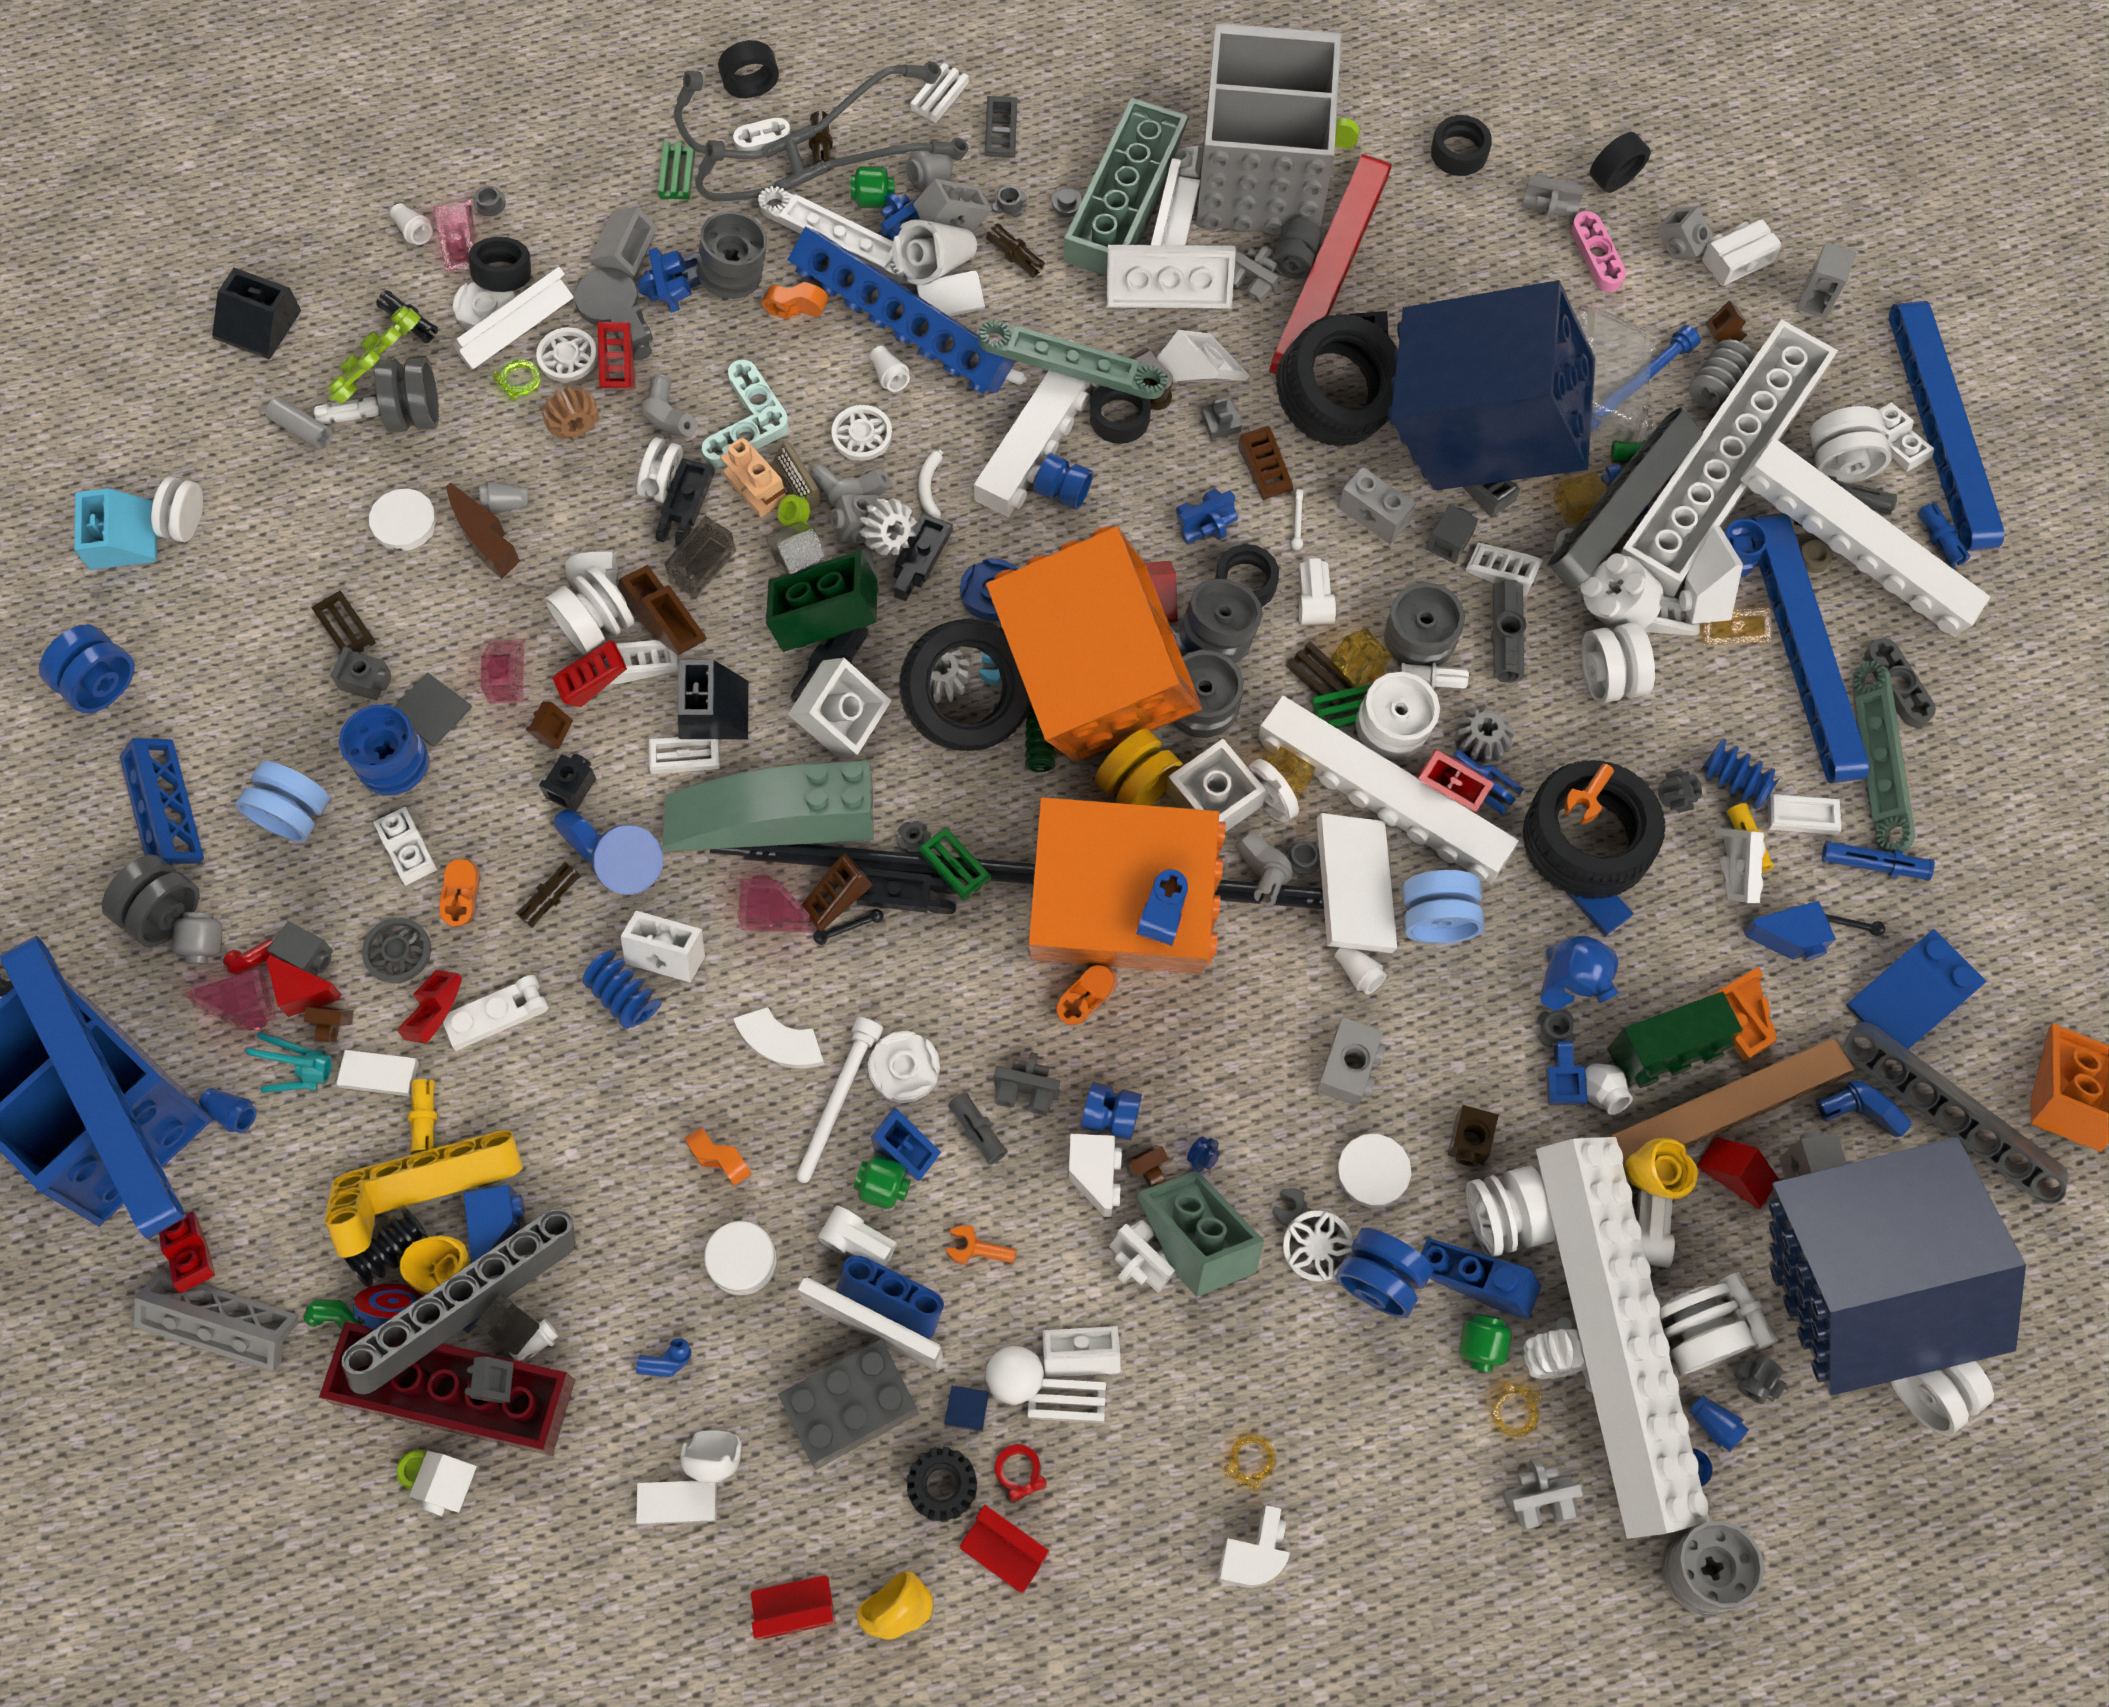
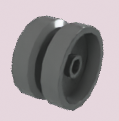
M426 356L409 357L404 364V368L396 359L379 360L375 368V386L379 411L386 430L390 433L407 431L411 421L419 430L436 429L439 422L438 394L435 377Z
M1211 579L1202 582L1194 589L1179 628L1182 644L1189 653L1199 650L1218 651L1230 657L1234 663H1238L1247 655L1263 616L1261 603L1251 590L1232 580Z
M1429 582L1412 584L1400 591L1392 603L1384 632L1386 647L1395 660L1400 663L1432 666V663L1440 666L1448 661L1456 649L1458 639L1464 627L1465 613L1461 601L1449 589Z
M1199 650L1183 656V660L1203 710L1173 723L1180 731L1193 737L1209 738L1221 735L1232 727L1239 715L1244 684L1240 668L1230 657L1218 651Z
M146 855L132 861L113 878L104 893L101 903L102 913L118 927L126 929V932L144 947H155L172 938L173 923L177 919L183 918V913L195 912L200 899L199 888L181 873H176V870L158 855Z

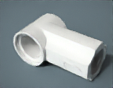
M1318 558L1300 563L1301 595L1299 596L1298 605L1300 625L1334 624L1336 602L1334 594H1331L1328 563Z
M1641 1190L1638 1193L1636 1220L1641 1228V1241L1645 1258L1649 1265L1669 1268L1673 1261L1675 1249L1674 1236L1670 1235L1673 1199L1657 1197Z
M837 1205L817 1237L819 1242L841 1255L847 1253L851 1256H863L885 1267L897 1246V1242L868 1227L860 1217Z

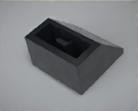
M234 267L217 292L212 336L215 340L270 360L300 314L301 309L290 287Z
M679 659V739L748 740L749 681L715 660Z

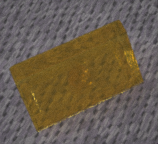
M1767 607L1734 608L1731 620L1699 623L1703 645L1771 641L1770 608Z

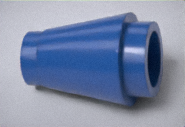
M209 1088L201 1095L199 1100L200 1107L205 1109L228 1132L236 1131L242 1133L249 1129L255 1121L257 1111L249 1099Z
M1704 1395L1689 1410V1413L1694 1416V1419L1719 1449L1724 1447L1729 1453L1749 1431V1428L1742 1423L1744 1419L1711 1399L1709 1400Z

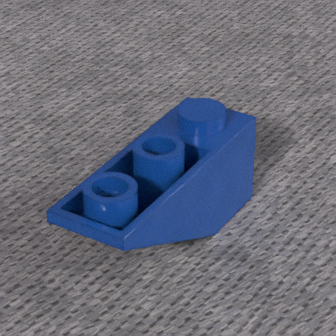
M1427 1238L1421 1254L1434 1268L1429 1279L1491 1308L1529 1320L1542 1287L1531 1269Z

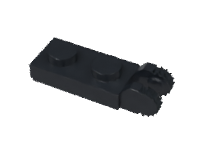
M685 458L681 460L661 509L662 516L655 533L656 541H666L671 529V523L675 521L680 523L675 535V545L679 547L686 545L691 526L695 524L714 476V466Z
M862 868V871L873 883V886L857 899V905L925 913L930 911L938 914H955V903L948 900L929 898L930 890L936 893L956 894L944 879L932 878L931 875Z

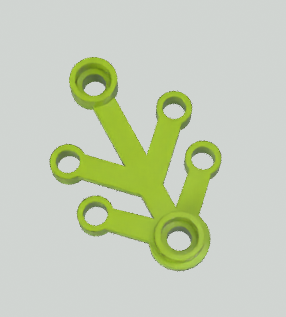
M403 305L390 318L394 324L386 329L380 337L374 331L370 332L360 343L365 349L361 358L358 359L355 355L351 354L339 366L344 371L343 376L341 374L338 375L328 385L327 389L330 393L327 398L331 401L335 400L340 405L347 401L358 388L354 381L371 369L380 359L378 355L393 345L401 334L405 335L419 322L421 317L412 308L407 309Z

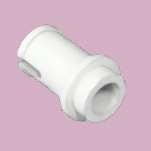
M543 1319L540 1323L535 1321L533 1323L534 1328L513 1345L507 1347L514 1360L527 1363L546 1346L550 1345L552 1347L555 1345L554 1340L559 1335L547 1319Z

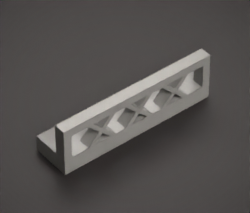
M159 1271L134 1297L135 1328L272 1372L276 1370L282 1361L283 1341L298 1324L299 1315L203 1284H198L180 1294H158L157 1292L162 1286L176 1290L172 1285L171 1274ZM202 1299L212 1302L210 1305L200 1307L190 1303ZM239 1310L247 1313V1315L234 1318L227 1316L225 1313ZM272 1321L282 1324L276 1331L260 1325Z

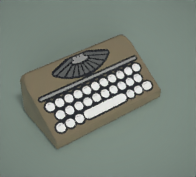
M784 441L772 461L771 467L782 479L786 495L792 494L805 498L809 503L811 511L821 504L819 489L791 443Z

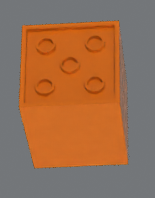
M1118 526L1099 528L1092 533V537L1079 542L1075 540L1067 542L1059 548L1058 552L1049 556L1039 555L1027 561V566L1015 571L1013 569L1001 571L994 576V580L986 583L1045 741L1076 763L1118 746L1130 735L1141 729L1147 728L1153 731L1203 710L1145 561Z
M1041 797L1029 934L1031 960L1201 974L1205 966H1210V962H1212V958L1214 959V955L1217 952L1218 932L1211 931L1217 918H1219L1220 895H1215V891H1217V886H1219V882L1222 879L1223 859L1218 858L1220 850H1222V844H1224L1226 822H1219L1220 811ZM1169 869L1181 872L1188 883L1187 894L1181 910L1182 916L1172 946L1136 935L1154 881L1161 872ZM1170 878L1167 884H1160V887L1165 889L1164 896L1171 898L1174 892H1181V889L1176 887L1177 880Z

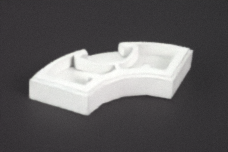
M768 1007L733 1018L743 1040L759 1056L761 1055L770 1061L778 1063L780 1066L789 1068H812L824 1065L813 1028L796 1030L785 1027L774 1019Z

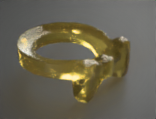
M1504 1381L1502 1387L1506 1390L1496 1398L1492 1407L1494 1424L1501 1432L1508 1436H1525L1533 1431L1538 1423L1539 1411L1536 1401H1541L1542 1394L1529 1390L1525 1386H1518ZM1515 1394L1526 1397L1530 1410V1418L1527 1424L1518 1429L1506 1426L1500 1415L1503 1403Z
M1247 1434L1239 1438L1231 1448L1229 1455L1230 1464L1224 1466L1223 1473L1257 1492L1261 1487L1260 1481L1268 1477L1276 1463L1275 1450L1272 1444L1265 1437L1257 1434ZM1256 1443L1265 1449L1268 1461L1262 1471L1248 1477L1239 1471L1238 1453L1243 1445Z

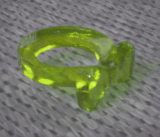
M515 360L508 363L503 368L501 374L498 371L492 374L494 382L500 386L501 390L512 401H516L518 395H526L533 392L540 383V372L537 366L527 360ZM526 368L532 371L533 378L528 384L512 387L507 384L508 377L513 370Z

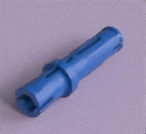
M1828 840L1825 841L1822 849V862L1888 873L1889 877L1897 878L1899 875L1930 881L1934 872V859L1903 855V852L1899 850H1894L1891 853L1834 843Z

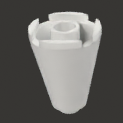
M914 219L903 223L899 227L902 228L899 235L895 236L893 240V258L896 268L900 273L904 272L909 278L908 282L916 285L929 284L972 259L977 250L976 238L970 230L921 219Z

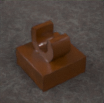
M1730 300L1705 323L1713 338L1719 343L1729 338L1741 342L1747 336V333L1742 330L1746 320L1738 307Z
M542 701L539 709L534 712L533 715L535 717L531 725L527 726L526 731L536 739H539L547 747L559 749L573 719L554 703Z
M321 1006L305 1007L304 1022L318 1023L315 1029L314 1041L336 1042L339 1026L352 1024L354 1010Z
M1154 1145L1123 1161L1128 1173L1133 1176L1142 1174L1149 1187L1166 1181L1158 1166L1169 1160L1163 1146Z

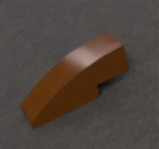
M450 482L446 486L449 501L464 536L484 564L499 578L503 579L520 560L514 546L503 538L505 533L499 518Z
M648 565L620 578L617 588L626 600L627 607L661 643L675 654L680 655L706 641L707 637L670 585L663 587Z

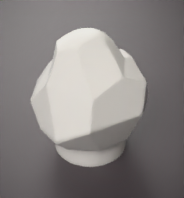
M1596 1063L1589 1065L1585 1069L1588 1102L1600 1109L1606 1110L1610 1115L1622 1112L1631 1104L1633 1097L1629 1093L1625 1074L1618 1066Z

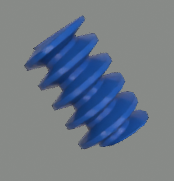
M1723 738L1701 768H1707L1705 779L1710 780L1718 774V787L1721 788L1726 783L1731 782L1729 793L1733 795L1742 789L1741 801L1743 802L1754 796L1753 808L1757 810L1765 802L1780 778L1776 781L1773 780L1774 768L1761 773L1763 766L1761 760L1750 766L1751 754L1749 753L1738 759V746L1725 751L1727 740Z
M609 950L597 956L591 962L583 975L582 982L586 988L592 989L591 992L595 998L601 999V1004L605 1008L610 1009L611 1015L619 1019V1023L623 1028H633L653 1016L660 1008L662 1002L659 998L648 1002L653 994L652 990L647 988L639 992L644 984L643 980L638 978L629 982L634 976V971L626 969L621 972L625 966V961L617 959L611 962L616 955V951Z

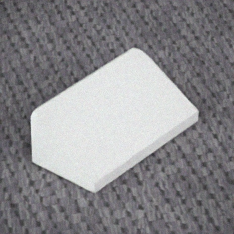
M977 271L941 277L929 284L916 285L919 297L948 316L985 309Z
M1118 1326L1042 1330L1045 1377L1120 1373Z

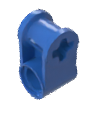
M1169 869L1157 876L1149 900L1145 904L1136 935L1170 946L1173 945L1188 890L1187 880L1181 872ZM1170 878L1177 880L1176 887L1181 889L1180 893L1174 892L1171 898L1164 896L1165 889L1160 887L1161 883L1167 884Z

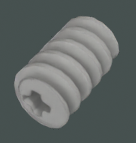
M1729 339L1718 343L1714 351L1709 355L1708 360L1704 362L1702 368L1697 372L1696 377L1691 381L1689 385L1691 397L1708 409L1718 408L1720 403H1724L1755 358L1753 351L1747 345L1737 340Z

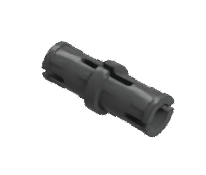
M961 1093L949 1102V1109L953 1111L965 1129L964 1135L968 1140H973L985 1157L988 1165L998 1162L1008 1153V1150L1004 1148L991 1129L992 1122L987 1116L983 1117L968 1093Z

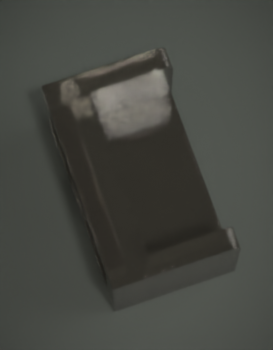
M705 515L664 562L669 582L696 599L736 553L733 535L728 529Z
M802 521L771 533L765 538L777 567L789 575L827 559L814 527Z

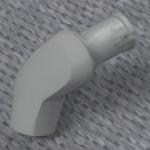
M655 374L654 377H651L649 396L641 403L643 416L651 424L669 434L691 436L698 427L696 420L690 414L676 410L669 405L668 395L672 380L666 375Z
M821 463L810 474L814 482L828 494V502L833 506H836L841 495L879 496L892 486L888 474L881 469H875L859 478L840 479L824 463Z
M1253 831L1237 843L1235 847L1252 871L1262 878L1254 893L1255 900L1258 901L1262 893H1264L1260 904L1271 906L1275 904L1282 884L1290 881L1292 866L1283 853L1271 847Z

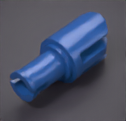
M1461 750L1454 753L1456 759L1494 782L1490 792L1506 804L1511 806L1516 799L1507 790L1493 781L1494 778L1518 795L1524 791L1523 787L1494 766L1485 765L1482 767ZM1487 794L1483 802L1503 816L1507 812L1506 808Z

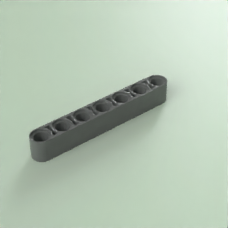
M1682 407L1669 413L1660 422L1549 560V567L1570 589L1577 588L1590 577L1703 435V431Z
M1861 1022L1851 1028L1844 1041L1843 1049L1845 1055L1852 1062L1952 1137H1959L1965 1147L2037 1201L2051 1205L2063 1200L2067 1191L2069 1175L2067 1169L2061 1163L1877 1026L1868 1022ZM1859 1036L1865 1037L1871 1042L1872 1047L1868 1049L1857 1046L1854 1038ZM1889 1059L1896 1060L1902 1065L1903 1069L1901 1071H1892L1885 1066L1884 1061ZM1926 1083L1933 1088L1934 1092L1922 1094L1916 1089L1915 1084ZM1957 1106L1964 1111L1965 1115L1953 1117L1948 1114L1945 1108ZM1989 1130L1995 1134L1996 1138L1990 1141L1984 1140L1977 1135V1131ZM2019 1153L2024 1155L2028 1161L2023 1164H2016L2009 1159L2008 1155ZM2052 1177L2060 1185L2053 1188L2046 1187L2040 1182V1179Z
M552 1209L545 1212L350 1346L342 1357V1366L350 1389L359 1394H368L377 1390L569 1255L576 1245L573 1218L570 1213L562 1209ZM555 1232H563L558 1235H553V1233ZM531 1253V1255L529 1256H521L523 1254ZM494 1275H501L500 1277H497V1278H493V1279H490V1278H489V1277L494 1276ZM468 1297V1299L464 1301H457L460 1298ZM436 1320L431 1324H424L426 1321ZM395 1343H403L398 1347H391ZM370 1366L366 1370L356 1371L360 1367Z

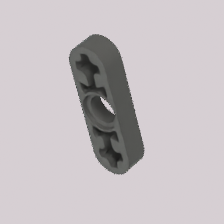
M1887 638L1874 640L1865 652V662H1878L1886 668L1889 667L1890 677L1899 676L1906 680L1908 689L1905 690L1897 689L1892 684L1896 711L1908 726L1915 728L1925 726L1936 711L1933 700L1897 644ZM1878 651L1881 654L1887 653L1888 658L1886 659L1884 656L1878 657L1876 653ZM1874 671L1872 673L1877 680V677H1879L1878 672ZM1911 693L1914 694V696H1913L1912 699H1911V697L1909 696ZM1914 706L1916 709L1922 708L1924 712L1921 715L1919 712L1913 713L1911 709Z

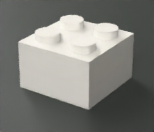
M845 658L823 660L788 715L835 756H852L859 754L892 700Z
M1222 739L1169 775L1166 794L1178 808L1220 811L1219 822H1226V832L1263 806L1266 789L1226 741Z

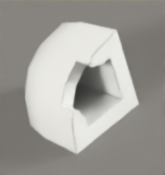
M613 552L579 553L571 556L565 562L566 578L574 589H576L574 578L580 575L588 582L585 570L593 565L617 587L618 566Z

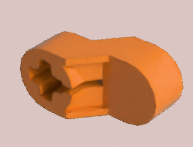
M807 282L800 283L789 289L779 285H771L761 305L769 314L783 319H788L799 313L819 317L825 309L829 297L823 289Z
M469 859L453 860L445 868L439 911L443 921L451 926L465 925L475 915L480 873L476 863Z
M1096 965L1086 970L1058 1001V1017L1069 1025L1085 1022L1114 992L1118 980L1114 970L1107 965Z
M702 1127L683 1138L701 1166L722 1168L734 1187L752 1175L734 1146L714 1145Z

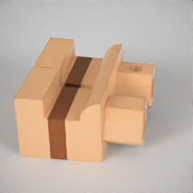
M740 438L728 446V452L720 457L728 466L723 470L724 477L743 496V499L760 518L779 506L781 500L786 496L782 479L747 439Z

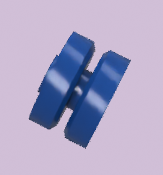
M91 624L78 625L59 635L44 651L39 663V676L54 692L61 694L63 699L76 711L84 714L93 713L108 707L124 693L133 678L135 663L130 654L119 645L114 644L110 637L99 628Z
M1361 1228L1351 1246L1356 1257H1345L1335 1275L1336 1280L1349 1293L1375 1309L1398 1318H1408L1418 1300L1413 1289H1423L1434 1271L1432 1264L1421 1253L1396 1237L1372 1228Z

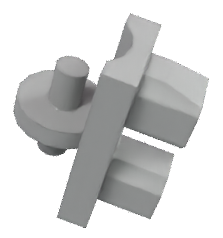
M1536 173L1534 176L1530 175L1522 207L1545 211L1546 217L1552 218L1554 213L1575 218L1578 214L1585 186L1579 185L1578 181L1567 179L1562 182L1549 179L1547 175Z
M1264 246L1258 252L1250 248L1247 252V257L1236 251L1233 287L1238 288L1245 276L1252 279L1253 281L1246 292L1248 296L1259 303H1262L1271 292L1277 294L1281 288V285L1277 283L1279 277L1272 273L1277 267V263L1270 259L1272 249Z
M1539 1458L1529 1460L1530 1472L1518 1475L1521 1487L1502 1491L1505 1503L1513 1509L1518 1525L1523 1529L1538 1527L1542 1524L1539 1506L1551 1504L1553 1517L1557 1520L1577 1517L1576 1497L1583 1496L1581 1484L1573 1483L1569 1475L1559 1477L1556 1466L1544 1468Z

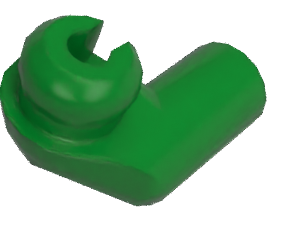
M316 1299L307 1305L303 1315L306 1324L312 1327L321 1325L324 1321H334L341 1330L345 1321L363 1324L360 1320L357 1321L354 1318L353 1312L341 1300Z

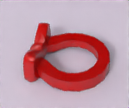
M1015 1444L1006 1447L999 1453L994 1467L996 1478L1002 1487L1009 1491L1008 1498L1012 1503H1016L1025 1496H1029L1033 1492L1047 1487L1046 1479L1041 1476L1039 1457L1033 1449L1026 1445ZM1016 1454L1025 1455L1033 1464L1031 1481L1024 1486L1011 1482L1003 1473L1006 1460Z

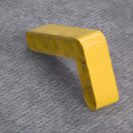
M509 1130L496 1131L349 1171L338 1176L331 1185L324 1219L337 1256L343 1258L352 1257L362 1253L370 1246L376 1214L397 1209L403 1205L408 1206L503 1180L519 1173L523 1169V1163L513 1133Z

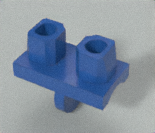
M889 193L885 196L887 207L880 212L886 220L881 223L882 230L877 234L893 241L894 237L899 235L902 229L899 227L903 223L919 219V215L913 205L916 200L907 205L910 199L906 194L900 198L894 193Z
M657 247L648 250L652 270H646L644 272L645 276L638 280L639 293L649 296L651 301L660 299L667 302L671 313L679 311L678 301L692 295L688 280L683 275L673 279L674 274L686 269L684 258L677 250L662 254Z
M1213 489L1205 493L1202 498V504L1194 507L1191 503L1186 502L1176 508L1182 538L1187 545L1211 533L1217 540L1226 536L1225 526L1238 520L1234 506L1235 495L1230 490L1222 494L1217 489Z

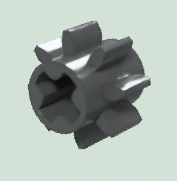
M1682 768L1666 772L1667 779L1662 780L1658 785V795L1663 806L1670 807L1671 811L1677 810L1678 813L1693 810V803L1698 802V799L1702 796V787L1698 777L1694 774L1690 775L1689 771L1683 772Z
M1758 1355L1755 1360L1750 1357L1746 1361L1743 1360L1734 1376L1742 1380L1738 1386L1739 1391L1750 1400L1759 1404H1764L1766 1399H1769L1771 1402L1775 1398L1779 1399L1787 1386V1383L1779 1379L1783 1369L1776 1362L1762 1355Z

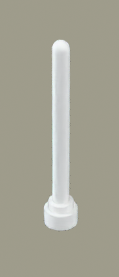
M863 1017L856 1018L851 1030L853 1033V1046L798 1169L796 1177L801 1183H807L812 1177L867 1047H872L873 1043L878 1042L883 1027L872 1020Z

